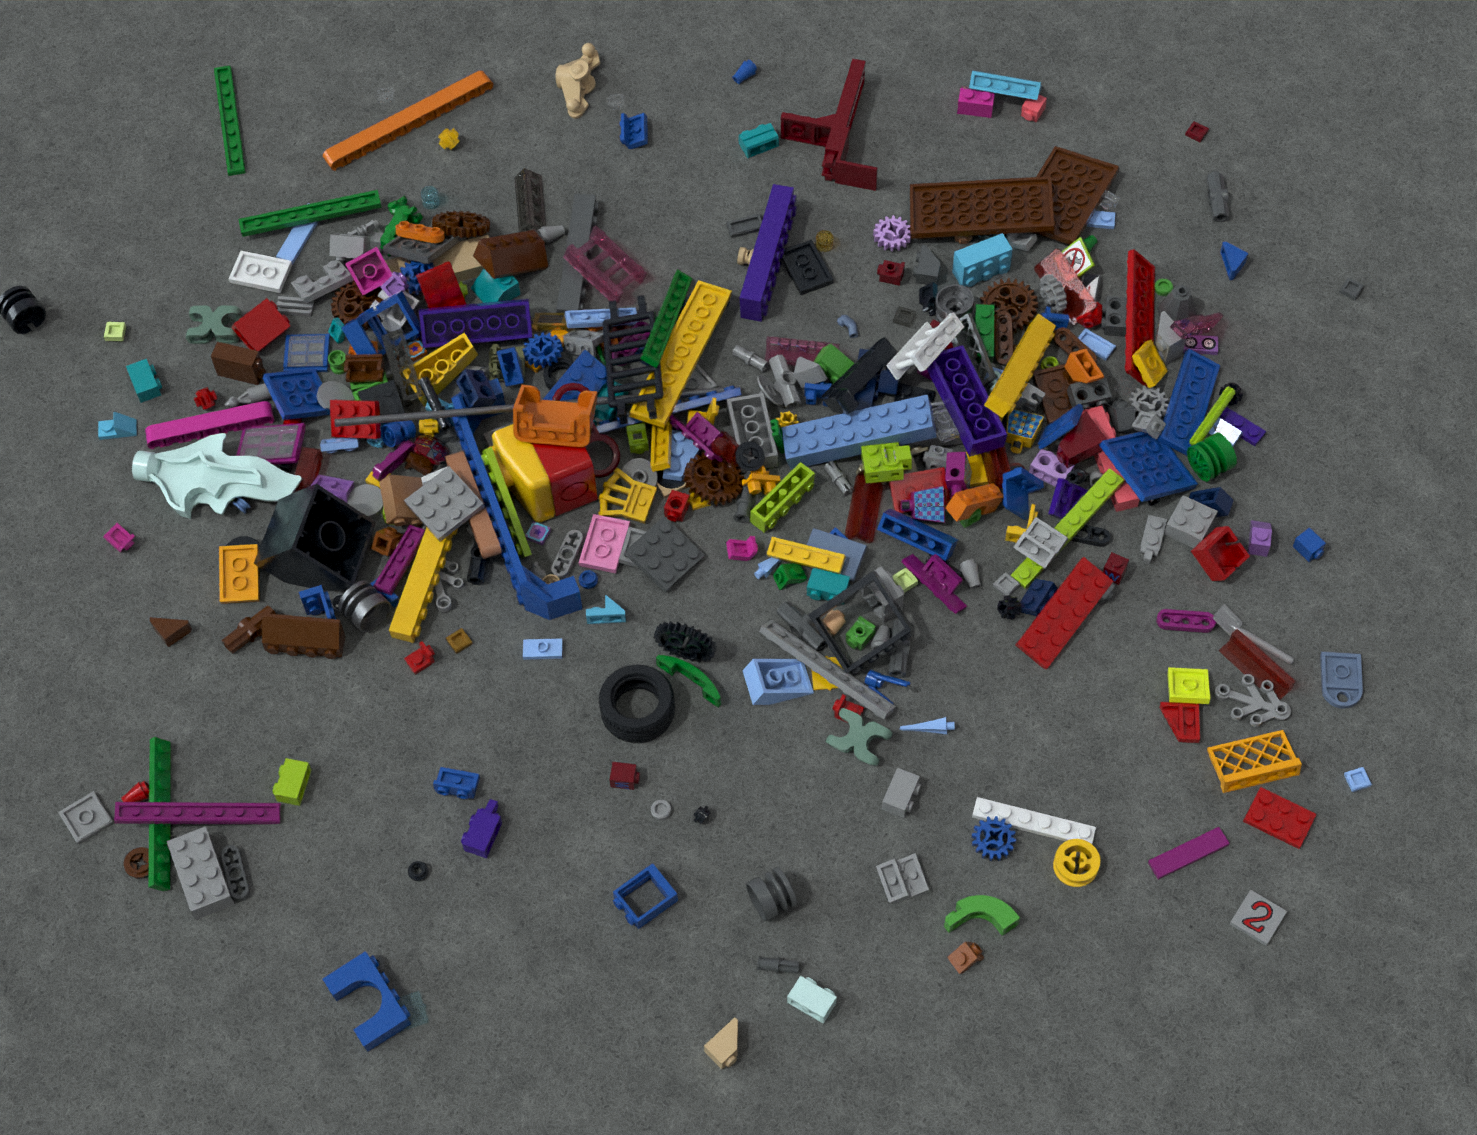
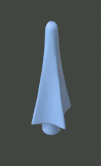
M771 557L759 563V569L754 573L757 579H760L762 576L767 578L782 560Z
M946 717L924 723L900 726V730L947 734V730H955L954 722H946Z

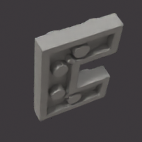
M339 260L331 261L323 266L327 276L321 277L315 282H312L307 275L298 277L295 281L291 282L293 289L305 304L353 281L352 275Z

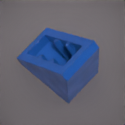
M1223 242L1220 253L1229 280H1233L1245 265L1248 253L1228 242Z
M512 347L497 351L506 387L524 383L522 363L516 348Z

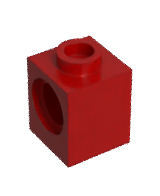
M671 490L664 506V516L670 521L682 522L690 505V495Z

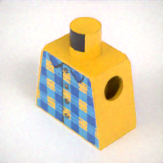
M1014 409L1010 414L1008 413L1005 442L1012 444L1010 450L1013 453H1021L1022 447H1032L1042 428L1044 416Z

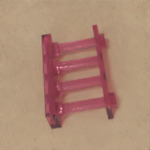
M594 226L590 235L591 239L580 248H576L573 244L568 246L563 258L609 301L616 300V303H618L623 294L622 290L634 280L642 284L647 273L617 246L603 230ZM596 244L604 250L593 260H589L583 255ZM610 256L616 264L603 273L596 266ZM623 268L629 276L616 285L609 278Z

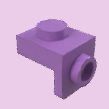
M394 271L381 288L390 297L401 290L404 292L409 287L408 279L403 273Z

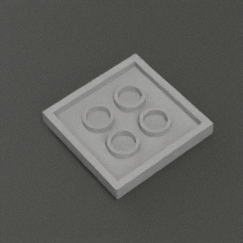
M450 466L404 500L405 504L439 542L485 507L483 502Z

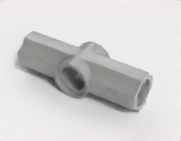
M783 355L772 357L769 363L776 379L774 388L781 394L785 407L788 410L795 409L802 404L795 386L797 379L794 373L789 370Z

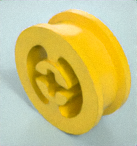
M1070 839L1062 843L1057 849L1053 861V869L1057 878L1064 884L1072 887H1082L1091 883L1095 879L1100 867V855L1097 849L1083 839ZM1076 852H1080L1078 858L1079 867L1077 870V874H1073L1075 869L1074 860L1076 857Z

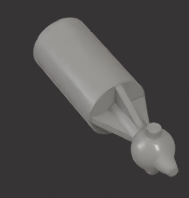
M263 383L248 388L238 398L230 397L224 405L234 408L239 403L252 404L271 399L272 397L266 384Z

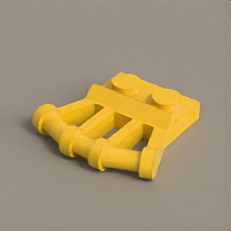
M616 468L613 471L614 474L603 484V492L598 498L600 500L598 515L624 517L645 524L657 487L635 481L622 470ZM619 478H621L625 482H627L631 486V488L629 489L626 487H622L616 485L615 483L618 481ZM611 491L626 494L628 497L625 501L609 495ZM607 503L624 508L623 510H608Z

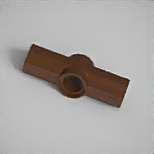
M267 605L253 617L242 619L237 629L221 640L230 653H235L246 643L254 642L256 637L262 636L263 613L276 614L270 606Z

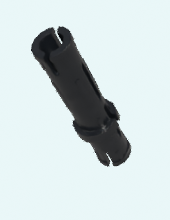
M426 376L418 380L431 410H446L441 405L430 382V378ZM448 417L436 418L441 431H444V427L447 430L452 426Z

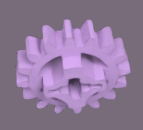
M892 215V218L889 219L885 216V221L880 219L879 224H875L873 231L874 241L878 242V247L883 245L884 250L890 248L891 252H893L894 248L900 251L901 246L906 248L907 243L911 241L910 225H907V220L902 222L901 217L895 219V216Z

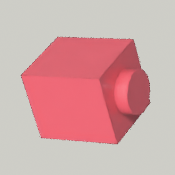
M1041 95L1038 96V100L1027 98L1022 105L1021 116L1028 121L1037 122L1046 108L1047 98Z

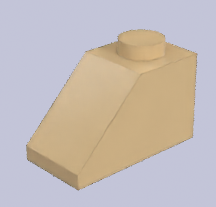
M733 1018L704 1045V1052L721 1069L725 1066H732L737 1060L738 1020Z

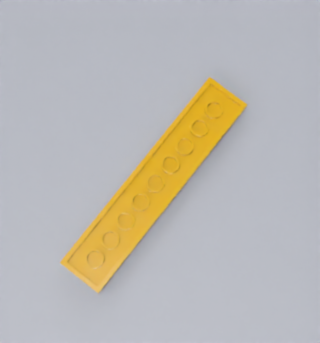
M698 280L671 332L660 360L664 396L660 400H655L657 418H649L647 402L633 404L629 417L662 428L665 427L732 296L731 290ZM650 373L646 380L655 379L654 373ZM655 386L641 389L638 396L656 393Z

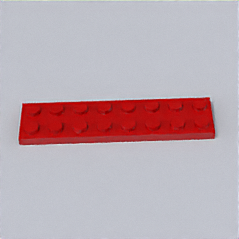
M1135 249L1128 251L1125 372L1143 386L1148 387L1143 381L1138 367L1135 366L1132 356L1146 341L1152 340L1154 344L1155 266Z

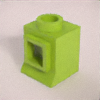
M645 423L626 426L630 453L642 454L645 451H649Z

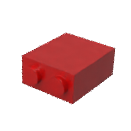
M266 298L236 321L231 328L249 349L260 352L285 333L291 325L289 324V319L284 314L281 315L277 310V305L272 300L269 301Z

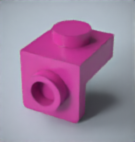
M118 523L103 536L119 552L123 549L129 550L135 543L132 541L135 535L133 533L130 535Z
M750 536L746 541L729 539L726 542L728 557L732 560L749 561L758 551L755 536Z

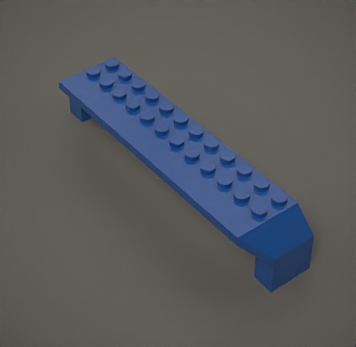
M498 378L488 381L497 398L492 406L505 405L503 391ZM461 392L451 398L453 409L468 408ZM501 413L452 417L456 435L460 439L461 449L466 455L465 457L502 551L501 556L505 560V567L507 573L510 574L513 589L516 590L519 605L523 604L526 611L548 620L582 610L580 591L574 576L547 584L521 565L473 437L482 419Z

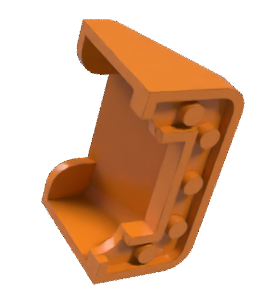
M521 385L513 407V433L515 438L519 441L574 447L586 446L591 437L597 403V391L581 392L578 396V403L541 400L538 388L531 385Z

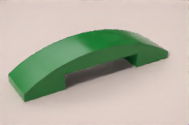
M658 655L656 657V664L659 668L671 676L676 671L680 672L703 688L704 699L717 708L721 706L720 695L716 687L702 671L690 663L666 655Z

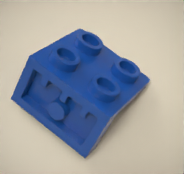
M322 585L299 592L307 615H318L321 611L325 610L327 619H336L328 591L324 592Z

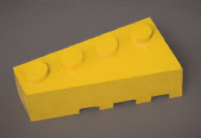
M464 332L402 372L425 407L427 399L418 380L428 376L438 395L478 356V353Z

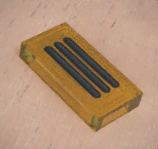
M535 313L533 330L569 329L567 328L565 313Z

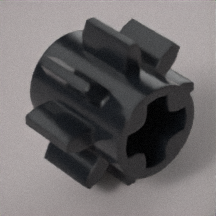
M1236 383L1225 384L1224 387H1221L1219 395L1221 396L1226 387L1233 388L1235 395L1228 403V406L1237 405L1238 401H1241L1243 397L1240 386Z
M1004 596V600H999L997 610L1001 614V618L1015 619V615H1020L1021 603L1017 600V597Z

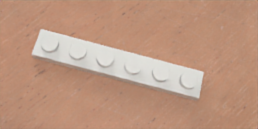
M979 797L976 799L972 818L986 821L988 816L991 820L998 816V821L1001 822L1002 819H1006L1005 825L1011 824V828L1063 841L1083 839L1092 844L1096 830L1094 826Z

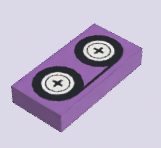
M1187 335L1183 353L1191 349L1198 354L1217 355L1218 337Z

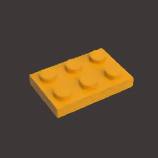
M258 544L219 546L221 604L260 601L259 567L253 564L259 551Z

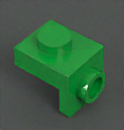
M795 563L781 564L773 574L779 590H783L788 584L803 583L807 579L801 565Z

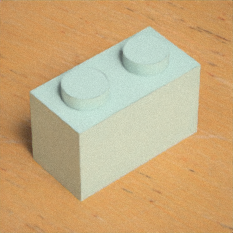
M802 976L799 977L787 996V1003L823 1024L837 1000L833 991L828 988L823 989L817 986L813 979L809 977L805 979Z

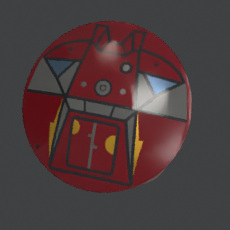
M420 435L415 440L416 446L414 451L429 459L434 465H439L441 462L446 461L445 456L450 455L446 445L435 437Z

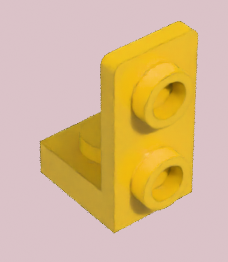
M712 398L707 412L688 409L686 425L696 412L700 413L714 425L715 416L718 415L719 405H716V398Z
M1035 504L1031 505L1027 529L1038 515V512L1034 511ZM1008 526L1005 541L1017 543L1023 532H1026L1027 529L1019 526Z

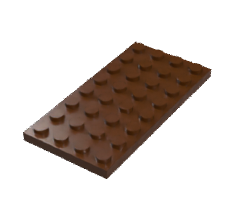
M1051 176L910 184L911 239L1054 231Z

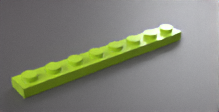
M1110 468L1055 526V530L1068 538L1062 549L1124 483V479ZM1027 557L1011 574V577L1026 589L1045 568Z

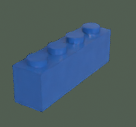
M891 508L883 512L877 530L931 555L937 554L944 561L952 556L958 539Z

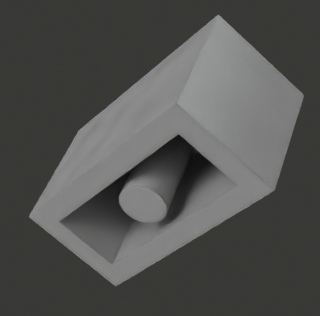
M330 234L329 256H336V260H347V258H352L353 260L370 250V236Z
M897 768L882 801V810L903 818L907 812L910 813L914 805L912 801L913 796H918L922 786L919 784L920 776Z

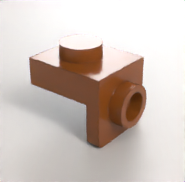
M965 941L947 958L957 972L962 974L977 961H982L984 956L981 954L982 949L978 944Z

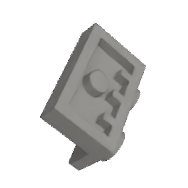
M577 328L563 336L565 352L574 355H580L584 350H587L595 357V347L604 342L603 333Z

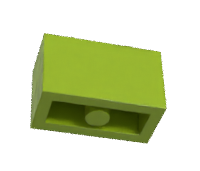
M285 759L284 765H281L279 768L280 777L278 783H275L273 786V794L277 802L301 805L312 771L309 762Z

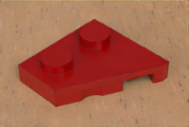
M1160 702V710L1178 742L1199 743V704Z

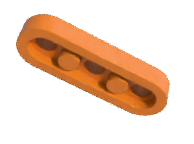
M401 221L395 227L396 235L429 243H440L445 240L444 231L438 227L431 228L423 224H412L408 221Z

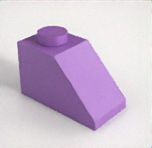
M1251 520L1248 554L1267 557L1272 534L1270 523Z

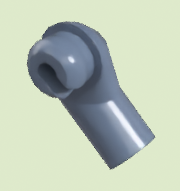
M841 315L837 319L838 325L841 327L846 325L848 327L850 338L858 337L856 322L848 315Z

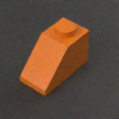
M1087 349L1070 353L1064 367L1073 381L1091 383L1104 378L1103 373Z

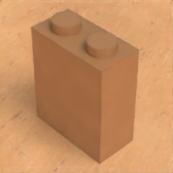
M389 474L379 482L386 523L394 524L397 527L404 525L422 526L423 523L404 502L406 498L423 486L421 478Z

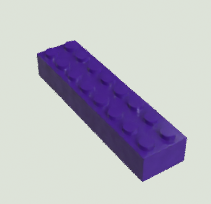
M776 184L772 186L740 294L741 318L762 322L763 316H767V302H771L773 294L771 288L776 285L777 277L775 274L779 273L781 267L779 260L780 258L782 259L784 254V244H788L789 234L787 233L788 230H792V216L795 217L797 212V206H795L797 195H794V187Z

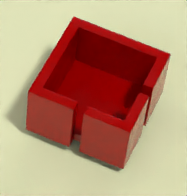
M1229 526L1216 527L1191 550L1212 581L1225 580L1236 570L1235 567H1239L1250 557L1241 543L1226 545V543L1238 540Z

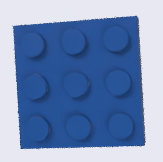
M315 368L264 374L263 380L283 420L330 415V409L323 408L318 403L316 397L322 382Z

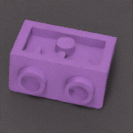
M319 474L311 484L317 483L346 503L349 494L354 488V481Z

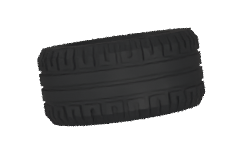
M633 664L619 668L607 677V680L604 681L600 689L599 707L602 721L613 736H617L618 739L623 741L643 743L644 741L648 742L656 739L668 729L675 715L674 692L670 681L663 673L657 671L656 668L647 665ZM633 689L647 690L653 693L659 700L657 707L651 714L638 719L622 715L617 710L616 703L621 695Z

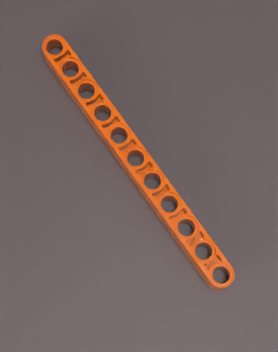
M477 71L328 148L323 153V158L330 168L336 171V168L343 167L351 163L352 160L361 158L367 152H372L382 147L381 145L384 143L387 144L395 140L396 137L411 132V129L418 128L426 124L427 121H432L441 116L440 114L447 113L455 109L456 106L470 101L471 98L484 94L486 90L493 88V82L484 71Z

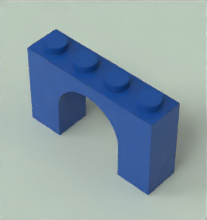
M365 951L324 977L323 981L336 1001L360 987H374L381 992L382 1003L379 1011L372 1018L353 1029L368 1052L411 1025L408 1017L411 1015L405 1005L400 1007L397 1001L400 1000V997L395 989L390 990L387 984L390 981L385 973L378 972L377 967L380 965L373 955L369 957Z

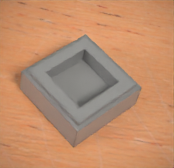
M1006 572L993 583V587L1004 596H1010L1020 586V583Z

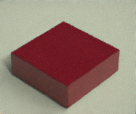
M1193 121L1185 132V136L1201 142L1209 128Z

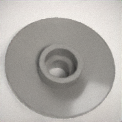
M759 375L757 377L758 385L761 389L759 394H764L765 401L770 400L772 403L781 406L784 402L780 394L775 390L774 384L767 377Z
M632 459L622 469L625 474L635 481L654 487L657 484V471H652L650 461L646 459ZM640 473H642V474L644 475V479H643V480H640V479H639V474H640ZM621 479L623 486L630 489L631 486Z

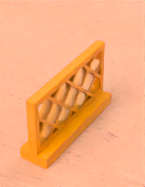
M1284 730L1207 748L1210 760L1221 782L1223 793L1300 775L1302 763L1299 758H1296ZM1281 737L1282 745L1278 746L1271 743L1272 738ZM1259 742L1265 746L1260 751L1251 747L1252 744ZM1240 746L1245 749L1244 754L1240 755L1233 752L1234 747ZM1267 747L1278 751L1275 757L1265 753ZM1222 751L1227 755L1222 760L1215 757L1214 752ZM1249 751L1259 755L1256 761L1246 757ZM1280 753H1284L1290 757V760L1283 761L1278 757ZM1229 756L1240 760L1237 766L1226 762ZM1263 757L1272 762L1270 765H1263L1259 761ZM1242 762L1253 766L1249 770L1240 768ZM1225 766L1234 771L1232 774L1223 775L1222 768Z

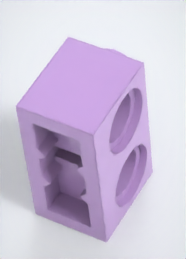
M1041 449L1031 463L1029 472L1042 481L1056 487L1058 478L1070 479V477H1067V474L1070 471H1074L1075 465L1066 468L1063 463L1059 462L1054 453Z

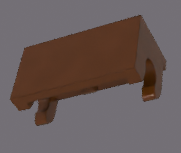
M382 354L345 355L344 372H346V382H383L385 364Z

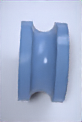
M238 497L236 502H232L244 514H246L247 508H251L241 497Z

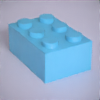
M1003 233L954 252L952 273L959 284L965 287H972L982 280L987 281L997 274L1003 275L1010 270L1013 249Z

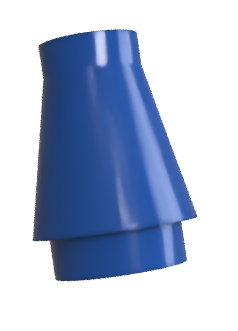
M751 60L744 61L732 78L736 83L740 84L755 75L757 67Z

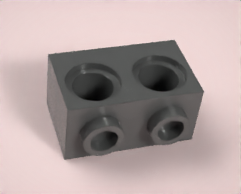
M1107 296L1106 303H1102V314H1105V318H1102L1101 329H1104V335L1125 337L1127 297Z
M1106 376L1091 383H1073L1067 389L1072 408L1081 404L1083 410L1089 409L1092 406H1105L1112 397ZM1095 390L1100 391L1102 396L1096 395ZM1077 395L1084 396L1085 400L1078 399Z

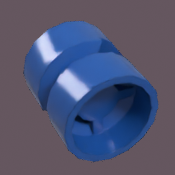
M412 420L389 422L381 427L382 440L391 448L416 436V428Z

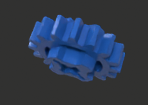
M412 260L410 264L404 263L405 268L400 267L401 273L409 279L407 281L409 294L413 291L416 292V295L419 294L421 288L416 275L434 268L432 262L422 264Z
M542 332L541 336L534 334V339L528 338L529 343H524L523 353L525 360L528 361L529 365L534 364L535 368L539 365L544 368L546 364L552 366L551 362L557 363V357H562L561 352H563L561 340L557 338V335L552 337L550 332L547 335H544V332Z
M988 816L986 822L983 820L979 821L980 827L974 826V831L977 833H972L971 838L976 839L972 841V846H978L975 852H982L983 859L988 855L990 861L995 856L999 861L1002 854L1008 857L1007 850L1013 851L1014 847L1011 844H1015L1016 839L1011 837L1015 836V831H1010L1011 824L1005 825L1006 819H1002L1000 822L998 821V816H995L994 820H991ZM981 832H983V835L985 836V839H983L982 842L980 841ZM1005 835L1007 836L1006 845H1004V842L1002 841V838H1004ZM990 836H992L993 838L998 836L997 841H995L994 839L990 840ZM988 848H993L997 851L988 850Z

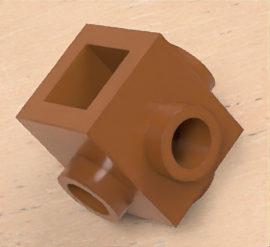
M392 527L376 531L371 549L382 555L389 556L393 554L403 534L397 532Z

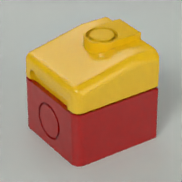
M513 424L499 429L492 434L493 446L490 447L494 451L506 486L535 522L546 521L553 518L554 515H561L598 500L594 467L585 446L574 447L522 442L515 438Z

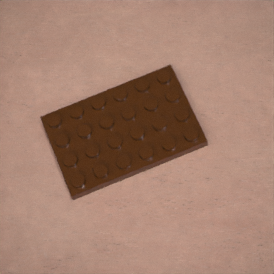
M1055 146L1036 176H1051L1054 231L1033 233L1069 245L1076 241L1083 233L1117 176L1119 166Z

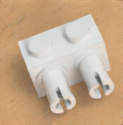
M383 289L378 295L383 300L389 297ZM404 291L403 294L411 308L414 309L419 300ZM375 300L370 306V308L373 307V309L375 310V306L378 305L379 302ZM398 303L391 306V309L387 308L377 314L382 318L383 327L394 335L397 334L407 320Z

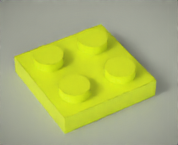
M1168 667L1169 702L1210 703L1208 669Z

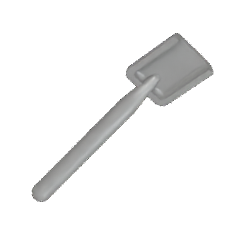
M1225 604L1214 615L1213 619L1229 636H1234L1238 633L1288 664L1294 662V658L1249 631L1240 628L1242 621Z

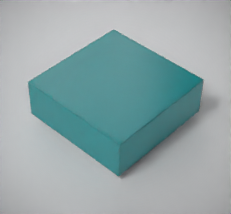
M333 318L328 333L339 344L344 341L346 336L341 329L344 324L339 318Z

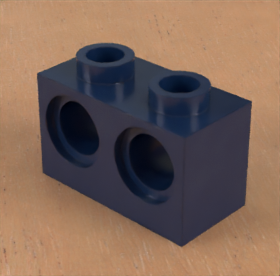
M465 369L456 380L468 408L492 406L497 399L483 370Z

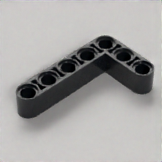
M886 337L881 338L821 396V399L832 412L851 413L859 405L854 395L896 355V349Z

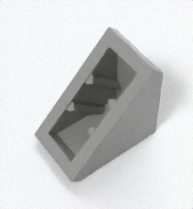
M802 357L797 358L794 376L801 388L805 386V383L816 384L827 379L819 364Z

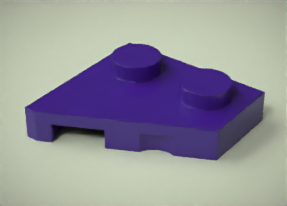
M1058 478L1048 514L1062 520L1078 503L1079 498L1085 495L1088 490L1070 483L1064 478Z

